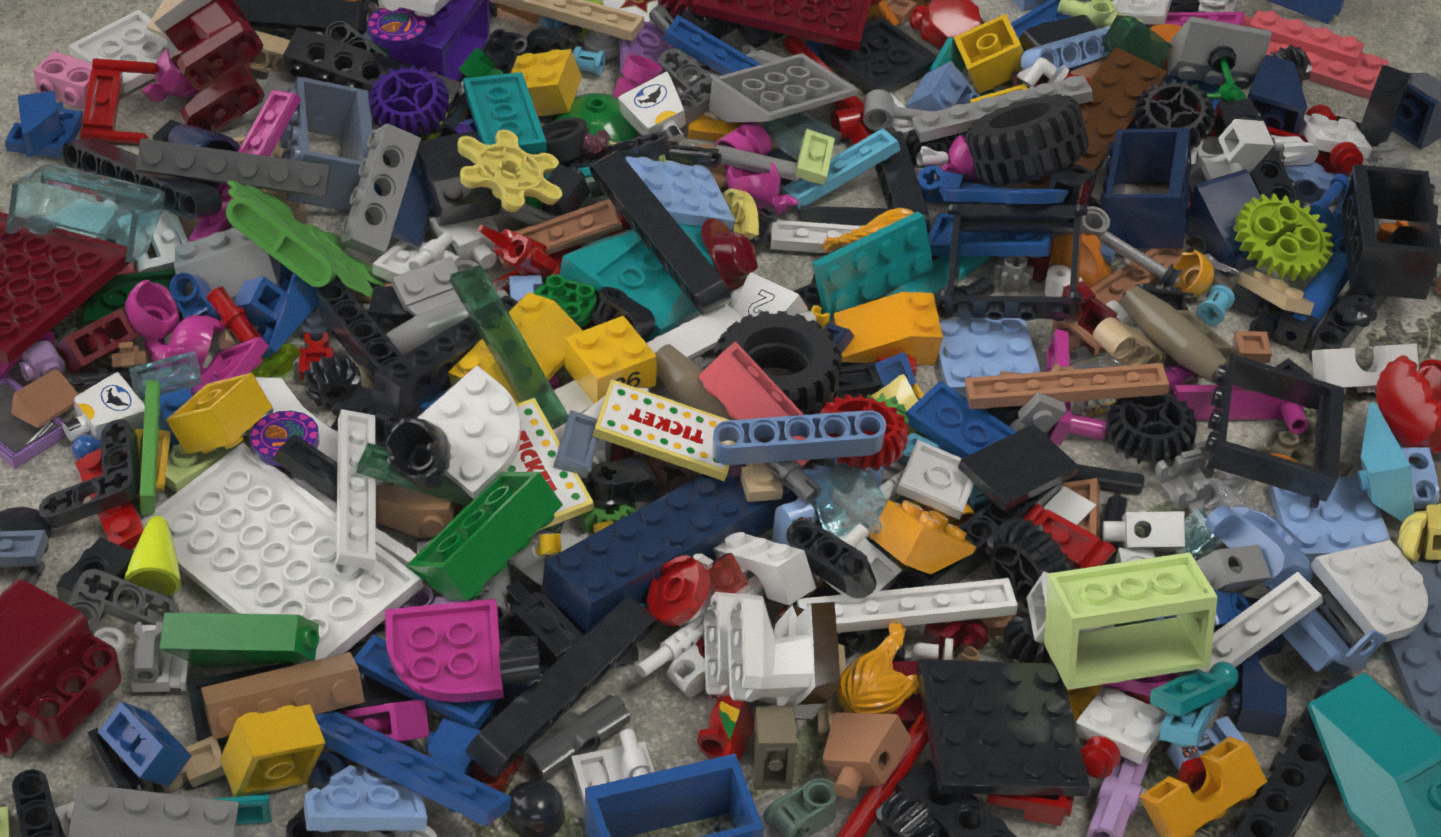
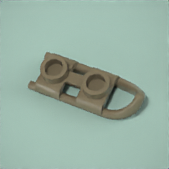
M1278 430L1275 435L1277 441L1272 448L1267 445L1264 448L1265 453L1281 454L1291 457L1293 452H1296L1305 457L1300 462L1301 464L1313 467L1314 446L1303 443L1297 434L1289 430L1282 432ZM1340 460L1339 469L1342 470L1339 471V477L1347 476L1353 468V463Z

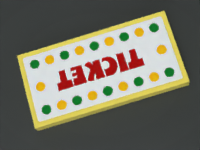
M611 379L592 436L725 481L730 465L719 463L712 453L713 431L716 425L728 419ZM728 440L722 442L725 445L735 444V442Z
M532 398L516 404L521 420V444L514 461L505 472H540L563 504L554 514V520L538 531L594 510V502L578 474L553 467L560 442L536 399Z

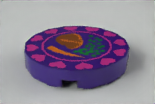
M402 7L394 11L381 8L371 14L367 21L368 34L372 42L386 49L398 50L401 49V46L408 44L409 48L414 47L422 42L427 35L426 17L416 15L414 10Z
M292 410L278 411L266 415L256 422L250 431L251 450L265 464L282 466L274 461L273 458L276 452L292 435L296 434L315 448H318L320 444L318 425L312 417Z

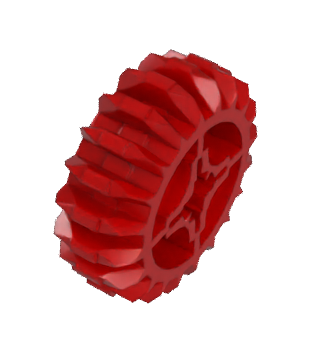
M846 394L844 399L835 397L833 402H826L820 414L870 410L880 413L886 421L884 443L879 452L865 456L837 457V464L846 463L849 464L850 469L856 466L860 467L863 471L867 467H871L878 471L880 466L889 468L891 463L898 462L899 458L903 455V451L906 450L908 425L904 422V416L897 414V408L887 407L886 401L877 402L873 397L870 399L863 398L861 394L857 398ZM863 431V433L866 435L875 434L872 431ZM836 433L827 434L828 436L833 438L840 437V435Z

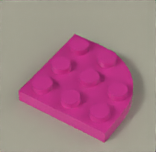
M496 599L385 610L386 644L390 663L400 680L410 689L427 698L442 702H471L504 698L499 659L500 637Z

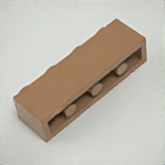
M350 652L201 688L207 720L214 740L230 736L237 718L249 712H258L260 714L276 711L286 705L297 707L310 704L314 715L365 702L359 669Z

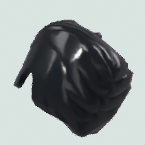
M402 417L387 438L388 463L403 478L412 481L415 485H420L423 489L441 487L445 472L450 467L451 445L446 433L440 427L427 420Z

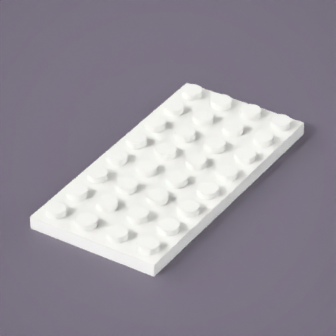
M243 442L157 507L153 515H147L142 519L144 526L153 516H162L167 520L176 550L179 569L232 613L298 614L319 624L320 639L316 649L315 660L345 653L385 620L386 609L399 608L424 587L418 575L377 544L376 561L373 570L336 564L337 514L276 467L260 461L259 456L254 455L251 448ZM305 661V662H293V663H294L295 665H298V664H302V663H306V662H310V661Z

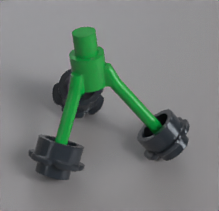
M1229 46L1216 47L1209 54L1208 65L1214 71L1224 73L1226 84L1222 85L1216 93H1207V98L1220 100L1218 103L1245 99V93L1236 86L1230 70L1236 63V53Z

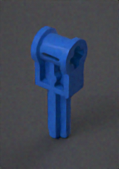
M937 166L924 167L918 174V182L921 186L924 200L929 204L940 202L950 204L962 203L944 201L938 191L940 188L990 187L964 182L963 175L945 172Z

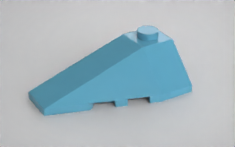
M1371 403L1368 406L1361 453L1362 470L1357 471L1358 485L1361 491L1366 490L1373 504L1404 522L1408 516L1414 513L1411 465L1376 403Z

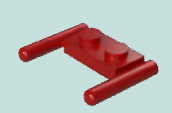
M93 58V69L90 73L82 121L83 128L80 133L81 139L96 137L110 143L140 145V139H148L145 133L115 131L123 82L122 74L123 72L157 74L159 71L158 64L154 62Z
M1036 503L1023 518L1024 521L1032 520L1035 526L1041 524L1044 532L1047 534L1052 533L1053 540L1056 543H1061V551L1068 555L1066 562L1077 569L1102 566L1116 551L1115 547L1109 542L1101 541L1100 537L1049 509L1045 510L1040 504Z

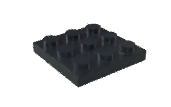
M883 17L864 26L858 51L843 49L829 44L819 48V57L868 93L877 89L891 92L929 72L937 57L933 52Z

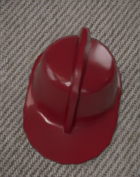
M715 218L707 219L701 228L704 245L715 265L716 271L725 281L726 285L731 289H738L744 285L746 276L758 269L754 245L744 235L738 232H731L723 222Z

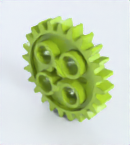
M1262 194L1259 199L1253 197L1249 203H1245L1235 219L1237 223L1233 230L1238 232L1235 240L1243 242L1239 248L1240 251H1249L1250 254L1246 258L1247 260L1256 259L1258 261L1256 268L1267 267L1268 275L1276 271L1281 280L1286 274L1289 275L1292 281H1295L1298 276L1303 281L1309 275L1315 277L1319 271L1321 272L1333 254L1330 251L1334 244L1329 242L1332 234L1324 232L1327 224L1318 223L1317 220L1320 215L1315 214L1311 216L1309 214V206L1304 209L1300 208L1299 200L1292 204L1289 203L1286 195L1281 201L1276 194H1272L1270 199Z

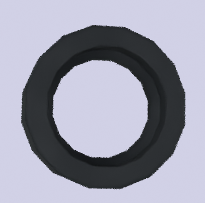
M564 118L541 127L547 142L546 152L542 153L553 155L557 158L559 164L582 156L592 147L593 141L587 122L582 118Z

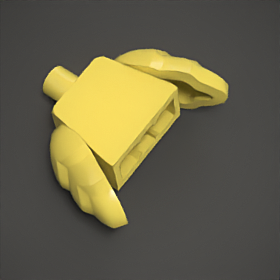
M1441 503L1438 505H1427L1425 511H1417L1411 514L1402 523L1399 531L1398 547L1409 563L1417 564L1423 549L1425 560H1441Z

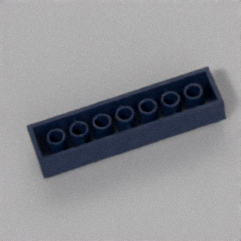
M746 464L730 465L725 481L703 474L563 550L561 553L545 560L542 592L588 633L628 596H631L639 604L646 601L651 582L654 578L656 580L659 579L663 573L661 568L670 560L679 556L687 555L693 557L694 554L702 553L711 560L716 561L717 558L713 549L724 543L726 537L737 532L758 537L774 527L776 508L783 504L792 503L798 497L787 486H782V499L747 502L740 479L741 467H746Z

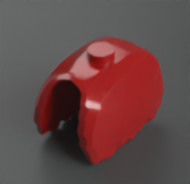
M1402 355L1393 362H1389L1380 373L1375 389L1379 410L1395 439L1405 448H1430L1432 456L1440 455L1441 371L1434 365L1425 366L1417 370V363Z

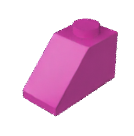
M425 699L339 712L398 742L427 738L429 736Z

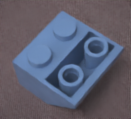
M951 61L925 74L906 107L925 111H938L951 108L957 104L970 103V99L980 96L974 92L963 74ZM967 131L954 134V138H958L960 135L966 138Z

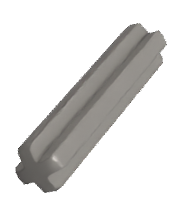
M716 145L715 147L719 149L718 153L722 155L720 164L763 174L770 173L771 163H774L781 178L793 181L799 180V177L795 176L797 167L795 162L722 145Z

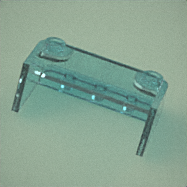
M42 165L12 183L6 233L14 234L21 228L28 227L30 232L47 234L49 230L59 226L116 240V244L127 247L125 262L132 263L149 249L164 206L165 192L153 187L61 165Z

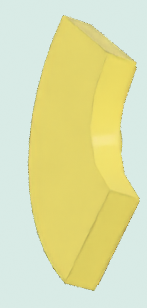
M738 189L726 190L724 192V199L736 220L733 225L734 232L744 235L749 240L758 236V212L752 196L748 192Z

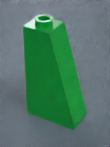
M164 613L159 649L202 668L314 661L320 639L319 624L298 614Z

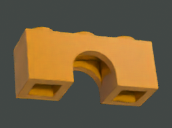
M1229 736L1200 755L1206 769V780L1203 786L1193 794L1188 784L1169 776L1139 796L1158 835L1162 837H1192L1198 828L1209 821L1221 818L1225 815L1226 809L1238 801L1251 798L1259 787L1267 783L1249 743Z

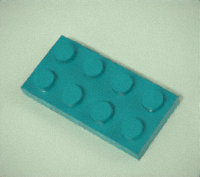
M522 72L463 78V89L481 143L486 145L496 144V133L499 130H508L518 137V145L526 153L546 152L547 142Z
M915 212L812 262L823 314L830 313V321L833 320V315L836 312L865 304L934 270L923 214Z

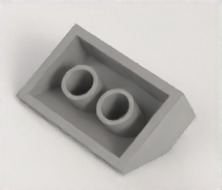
M1191 16L1167 44L1168 75L1177 76L1184 80L1194 79L1205 81L1208 84L1224 85L1226 84L1224 73L1214 71L1208 65V58H1210V52L1216 47L1229 46L1236 53L1235 66L1230 70L1232 78L1237 87L1247 89L1254 82L1266 56L1271 39V31Z
M236 228L216 232L211 236L189 241L175 247L174 269L176 274L189 273L200 276L207 282L211 291L223 286L233 301L243 282L265 276L280 287V262ZM189 281L185 286L186 296L193 292L194 286L192 281Z

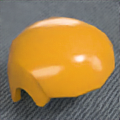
M1194 250L1193 253L1183 252L1181 260L1173 266L1177 271L1179 268L1182 271L1179 275V282L1172 287H1180L1181 292L1194 293V297L1191 298L1199 297L1209 290L1214 279V267L1205 255L1197 250Z

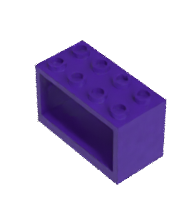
M450 0L435 15L426 17L427 35L422 42L410 48L408 44L401 46V49L398 50L388 49L389 58L411 66L414 64L420 69L426 66L429 72L436 71L438 75L461 82L465 75L458 69L476 47L481 50L490 39L489 0Z

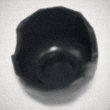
M532 779L516 785L508 794L511 797L510 810L505 815L509 825H514L522 837H549L557 833L565 823L563 799L559 791L551 783Z

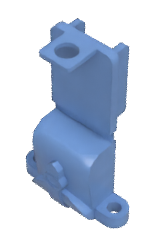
M1226 506L1216 508L1206 518L1205 526L1214 536L1220 538L1228 548L1249 545L1260 546L1272 577L1262 582L1266 588L1270 590L1275 589L1296 572H1299L1310 584L1312 583L1314 571L1311 569V563L1306 555L1299 550L1302 547L1301 543L1277 519L1257 510L1245 507H1233L1230 509ZM1316 608L1281 633L1315 671L1323 672L1327 668L1332 675L1336 670L1349 674L1353 669L1361 672L1367 666L1366 660L1387 639L1383 633L1371 629L1350 648L1340 633ZM1374 640L1366 650L1360 652L1364 645Z

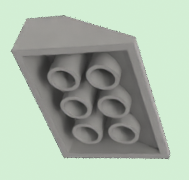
M801 53L712 78L709 110L725 122H766L858 95L859 89Z
M78 784L68 837H234L239 802Z

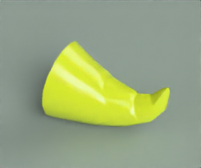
M153 516L147 522L135 547L124 580L161 595L170 596L178 593L182 588L176 550L167 520L162 516Z

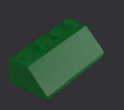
M501 472L406 567L448 600L470 601L483 591V585L491 577L498 575L507 567V561L516 552L522 551L530 544L531 537L539 529L546 527L554 520V514L563 504L540 472Z

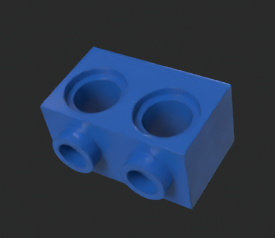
M120 701L98 731L139 778L168 787L192 757L150 711Z

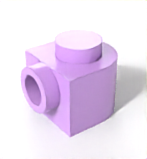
M48 341L35 342L22 353L23 362L19 363L24 379L26 381L31 380L32 382L54 369L63 373L66 366L63 358Z

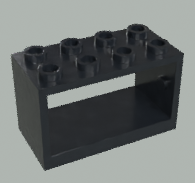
M1353 165L1340 209L1350 293L1426 300L1430 287H1435L1437 282V266L1441 264V225L1437 224L1438 205L1433 202L1435 186L1430 184L1428 171ZM1374 218L1408 221L1411 246L1377 243Z

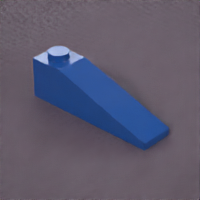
M283 264L280 265V288L289 293L276 321L258 326V334L262 336V339L269 346L261 356L263 360L276 353L318 305V287L309 285Z

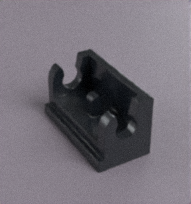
M98 728L88 731L93 758L109 787L158 793L155 784L152 781L139 778L98 733Z

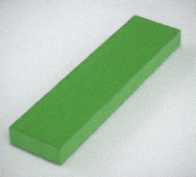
M146 380L140 515H153L155 513L159 381Z

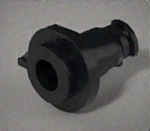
M567 23L555 29L546 26L538 27L532 30L526 38L530 47V53H545L555 49H571L573 51L576 46L581 47L583 44L580 41L572 43L569 39L578 35L583 30L580 26Z

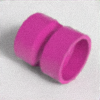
M636 54L627 55L621 69L624 77L618 78L613 95L618 99L622 94L659 76L662 72V67L649 58Z
M746 122L734 130V132H730L720 138L715 144V147L716 145H722L765 156L771 151L769 135L757 122ZM723 164L724 168L728 170L730 166Z

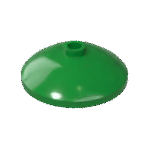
M586 93L575 96L569 113L554 114L553 121L572 117L584 119L587 122L592 139L624 142L637 138L640 134L623 117L620 112L618 99L611 94Z

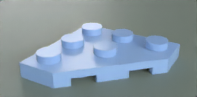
M361 764L357 767L349 765L330 777L329 785L321 790L315 787L305 793L303 808L307 831L357 830L369 832L372 830H397L408 832L411 830H426L427 813L423 795L413 792L408 787L388 777H383L378 772Z

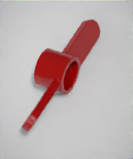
M840 100L835 101L834 103L839 110L832 111L830 117L831 129L835 139L850 138L853 145L869 137L868 132L863 126L858 108L845 109Z

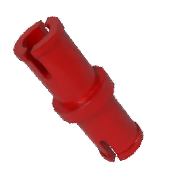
M223 286L215 288L207 295L206 300L211 303L222 318V325L226 329H230L240 343L261 336L246 318L247 312L235 304Z

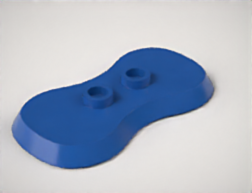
M991 187L940 188L938 190L944 201L981 202V204L1000 205V203H1006V205L1063 203L1069 193L1068 190Z

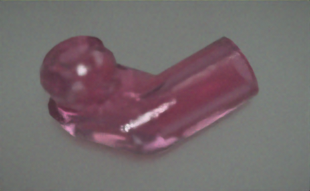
M603 129L599 130L595 136L586 134L582 147L585 150H591V153H599L609 144L610 134Z

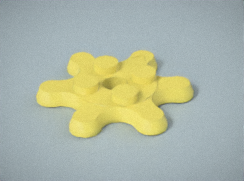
M499 130L495 136L496 144L493 145L483 144L470 136L459 138L457 142L458 152L475 164L473 166H465L460 171V181L465 187H488L492 189V194L496 198L501 199L502 207L509 212H517L524 205L525 196L535 197L548 205H554L561 199L562 190L547 181L543 176L551 174L559 164L557 158L548 153L535 155L526 153L519 147L518 137L508 130Z

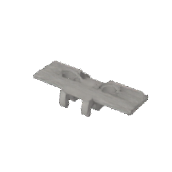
M1206 441L1194 443L1189 451L1182 452L1181 455L1176 456L1175 463L1171 460L1167 464L1164 460L1155 462L1157 464L1156 479L1178 511L1188 508L1215 549L1227 545L1220 538L1214 536L1205 526V520L1211 513L1205 506L1213 504L1218 507L1226 506L1230 509L1240 507L1234 497L1244 493L1248 489L1249 483L1244 477L1221 470L1218 471L1225 480H1222L1220 476L1206 479L1200 469L1201 465H1205L1206 460L1209 459V452L1205 451Z

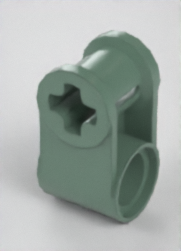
M824 778L812 779L791 793L774 800L764 811L763 818L768 824H773L783 837H809L834 822L837 806V793L834 791L835 785L830 780Z

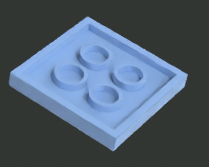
M626 156V161L677 223L702 227L707 219L715 218L723 222L732 231L736 220L708 168L702 165L688 166L674 161L661 162L647 157L634 158Z
M988 318L939 320L943 335L937 358L943 383L961 395L966 396L965 378L997 376L1000 371L1020 374L1040 372L1025 320L1020 318H1003L1001 320H991Z
M1357 476L1339 477L1327 501L1319 500L1317 509L1309 507L1311 497L1271 485L1267 487L1277 520L1286 526L1301 543L1302 547L1299 550L1306 555L1310 563L1317 556L1390 540L1379 507L1371 502L1366 490H1360Z

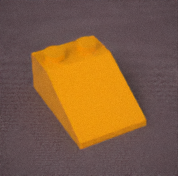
M900 292L836 312L833 315L834 325L847 328L854 334V338L840 355L842 358L841 362L876 363L877 357L889 358L905 352L910 357H916L917 365H936L943 335L933 293Z

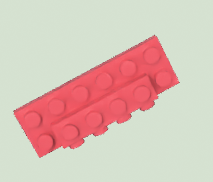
M1257 10L1253 18L1245 15L1243 26L1271 31L1267 55H1270V52L1276 53L1280 47L1286 49L1291 44L1295 48L1301 47L1305 51L1313 68L1309 72L1310 78L1307 80L1370 99L1382 65L1388 66L1389 64L1388 60L1382 59L1377 55L1363 53L1365 43L1359 42L1354 36L1343 37L1333 34L1328 28L1322 27L1317 29L1305 25L1299 19H1285L1279 17L1274 11L1263 12Z

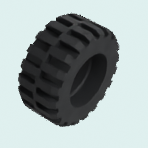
M1061 94L1053 96L1044 95L1038 98L1033 97L998 108L994 112L982 116L980 120L973 122L966 134V141L978 178L989 185L998 184L999 186L1009 183L1018 184L1027 180L1032 181L1038 179V177L1053 174L1055 171L1062 170L1068 167L1069 164L1077 162L1081 156L1086 154L1089 146V138L1078 102L1069 95L1062 96Z
M769 311L759 312L758 316L753 317L752 314L745 316L741 319L740 323L734 322L718 339L714 360L736 341L761 369L782 368L794 372L795 374L778 376L767 374V376L804 415L820 414L826 402H833L834 398L838 397L842 360L840 357L841 351L833 336L826 329L822 330V326L814 320L807 321L805 316L797 313L795 316L788 315L786 311H778L777 314H769Z

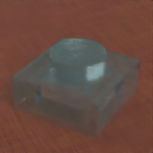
M1196 509L1184 520V548L1187 553L1190 552L1196 559L1219 539L1205 526V520L1208 516L1200 509Z

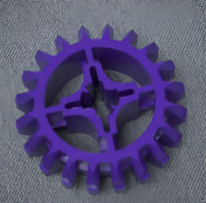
M401 64L398 71L390 68L388 75L380 74L379 81L372 82V90L369 91L368 95L370 112L375 125H379L380 128L388 123L415 136L422 132L428 135L429 128L438 129L439 122L444 121L446 113L449 112L450 108L449 91L443 78H439L436 71L429 73L426 66L417 70L414 64L410 69H405Z

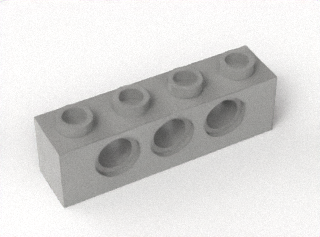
M388 123L372 131L367 142V147L370 148L368 156L362 161L358 171V175L361 176L359 185L355 187L350 196L349 203L352 205L350 214L345 217L341 225L340 232L343 236L340 244L371 257H377L386 253L420 143V137ZM383 154L389 158L390 167L385 165ZM374 183L381 187V196L375 192ZM365 212L371 214L373 218L372 225L366 221Z

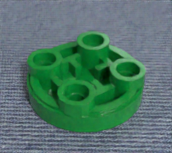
M556 274L547 277L546 283L538 287L533 293L555 301L580 328L592 321V313L596 311L594 287L590 284L566 280L561 275Z

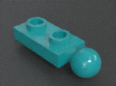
M1224 661L1215 663L1210 668L1209 673L1196 669L1152 689L1150 704L1164 709L1169 715L1184 716L1188 712L1226 695L1227 691L1236 685L1238 672L1231 663Z

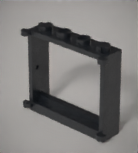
M951 204L948 206L947 214L954 215L947 290L940 291L939 300L946 301L949 317H960L959 319L961 320L970 318H988L991 320L1020 318L1025 321L1034 319H1053L1055 321L1077 319L1078 302L1082 303V294L1079 293L1083 216L1088 214L1086 206ZM963 232L1073 233L1069 297L957 295Z
M1229 353L1224 366L1218 365L1213 379V383L1218 386L1215 387L1210 405L1214 406L1215 409L1212 410L1208 421V428L1212 429V432H1210L1205 445V451L1209 452V460L1204 475L1212 477L1214 469L1311 497L1309 507L1317 509L1319 500L1327 501L1339 479L1345 388ZM1232 385L1317 410L1313 467L1226 441Z

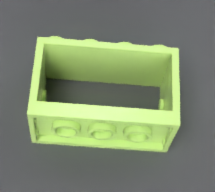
M1190 552L1049 573L1044 645L1067 690L1208 668L1211 661L1218 596ZM1177 615L1176 618H1169L1079 633V630L1081 629H1088L1113 624Z

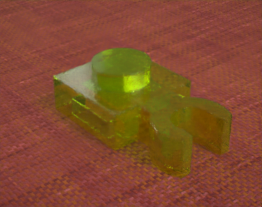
M283 344L276 353L262 360L261 364L250 373H253L255 377L273 378L275 375L282 376L293 368V362L301 353L295 344Z

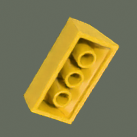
M528 292L448 372L451 385L453 387L478 365L509 392L516 404L529 400L565 364L564 338L583 330L555 301Z

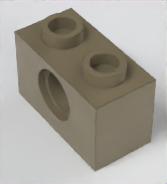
M756 706L752 746L754 789H792L797 749L794 706Z

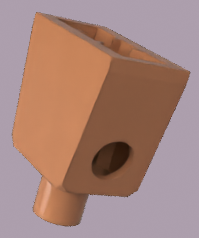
M835 712L823 754V762L836 782L834 791L839 796L852 799L856 796L860 785L881 786L886 783L911 742V737L898 714Z

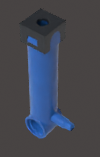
M1343 237L1335 240L1331 251L1333 254L1328 260L1329 262L1321 272L1319 271L1312 278L1303 291V297L1314 303L1311 315L1285 310L1279 318L1273 339L1274 342L1301 354L1311 342L1314 330L1349 281Z

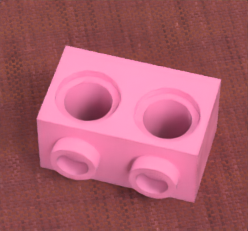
M53 51L33 70L37 93L55 91L56 100L85 109L90 73L93 69L92 63Z

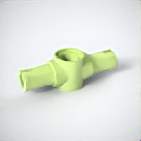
M1060 0L1057 11L1060 14L1071 17L1087 15L1099 29L1117 23L1135 21L1143 23L1142 20L1120 14V11L1114 10L1115 5L1110 0H1092L1086 3L1077 0Z

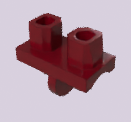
M979 619L951 621L949 624L945 622L930 623L925 626L924 638L932 644L939 645L938 659L942 660L945 638L953 639L952 653L958 646L963 651L968 646L982 650L988 643V636L985 632L987 625L983 621H979Z

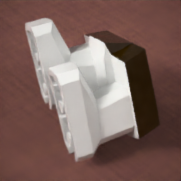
M715 591L707 602L704 612L707 693L718 696L730 694L733 700L752 702L758 699L770 705L794 706L795 719H813L832 697L840 682L835 602L811 603L806 609L792 605L775 624L774 632L763 596Z

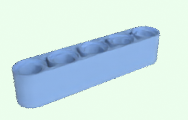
M1140 21L1113 24L1028 49L1021 57V66L1025 70L1033 66L1038 58H1045L1057 67V70L1063 65L1071 68L1108 57L1116 47L1124 51L1141 47L1147 40L1148 32L1146 26Z

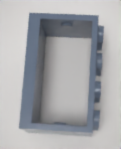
M297 76L294 88L289 87L287 92L296 93L301 98V101L280 137L279 146L284 148L281 158L330 165L331 170L326 198L287 193V201L350 212L352 207L349 203L350 196L355 187L359 185L361 178L358 175L359 167L368 156L370 148L367 147V142L373 131L368 91ZM308 132L340 138L342 157L309 151Z

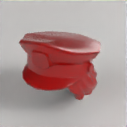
M933 0L926 7L923 5L915 7L909 16L911 28L919 30L921 38L937 48H942L949 37H956L981 24L979 7L970 0Z

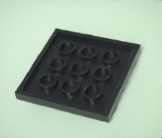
M918 660L915 669L939 793L1087 796L1091 787L1085 762H1083V754L1080 753L1081 745L1069 695L1054 664Z

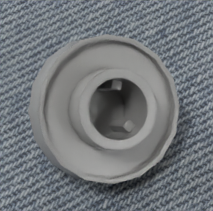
M589 29L583 35V49L595 53L604 51L606 54L605 59L617 57L620 55L619 38Z

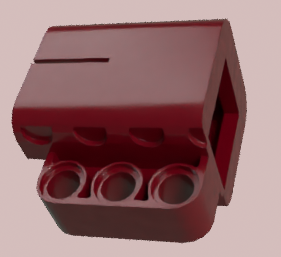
M16 579L0 594V754L5 757H11L31 737L46 744H55L66 739L120 685L122 679L115 648L93 635V630L89 628L88 619L76 608L22 579Z

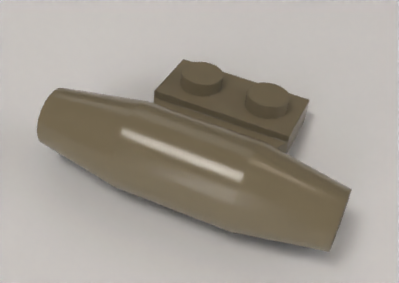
M1138 286L1129 289L1121 300V306L1148 338L1180 365L1213 383L1218 365L1224 366L1225 358L1233 350L1230 344L1189 310H1176L1170 304Z
M671 344L664 345L655 353L657 356L656 372L671 394L664 398L728 420H734L727 413L723 403L716 396H712L705 390L703 382L697 377L703 371L698 365ZM670 465L674 471H680L678 465Z

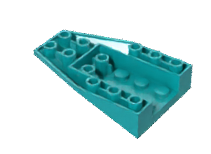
M679 224L716 270L702 239V227ZM631 227L563 256L559 275L563 276L566 280L590 284L597 292H600L602 287L619 289L653 313L655 328L651 334L641 337L646 343L702 315Z
M1365 672L1311 701L1307 708L1348 814L1365 837H1441V731Z

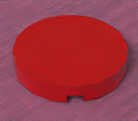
M687 555L675 557L664 564L661 568L663 573L658 580L654 578L649 587L647 596L648 611L660 623L669 627L682 625L692 619L701 609L708 596L710 586L709 571L703 563Z

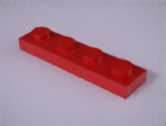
M101 448L75 462L83 482L103 475ZM97 493L89 495L90 499L92 500ZM133 500L98 513V517L110 542L128 550L136 547L145 526Z

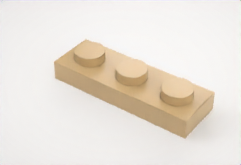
M1255 269L1254 274L1241 271L1238 284L1283 310L1311 315L1314 303L1303 297V291L1288 287V283L1272 278V274L1268 275L1267 272Z

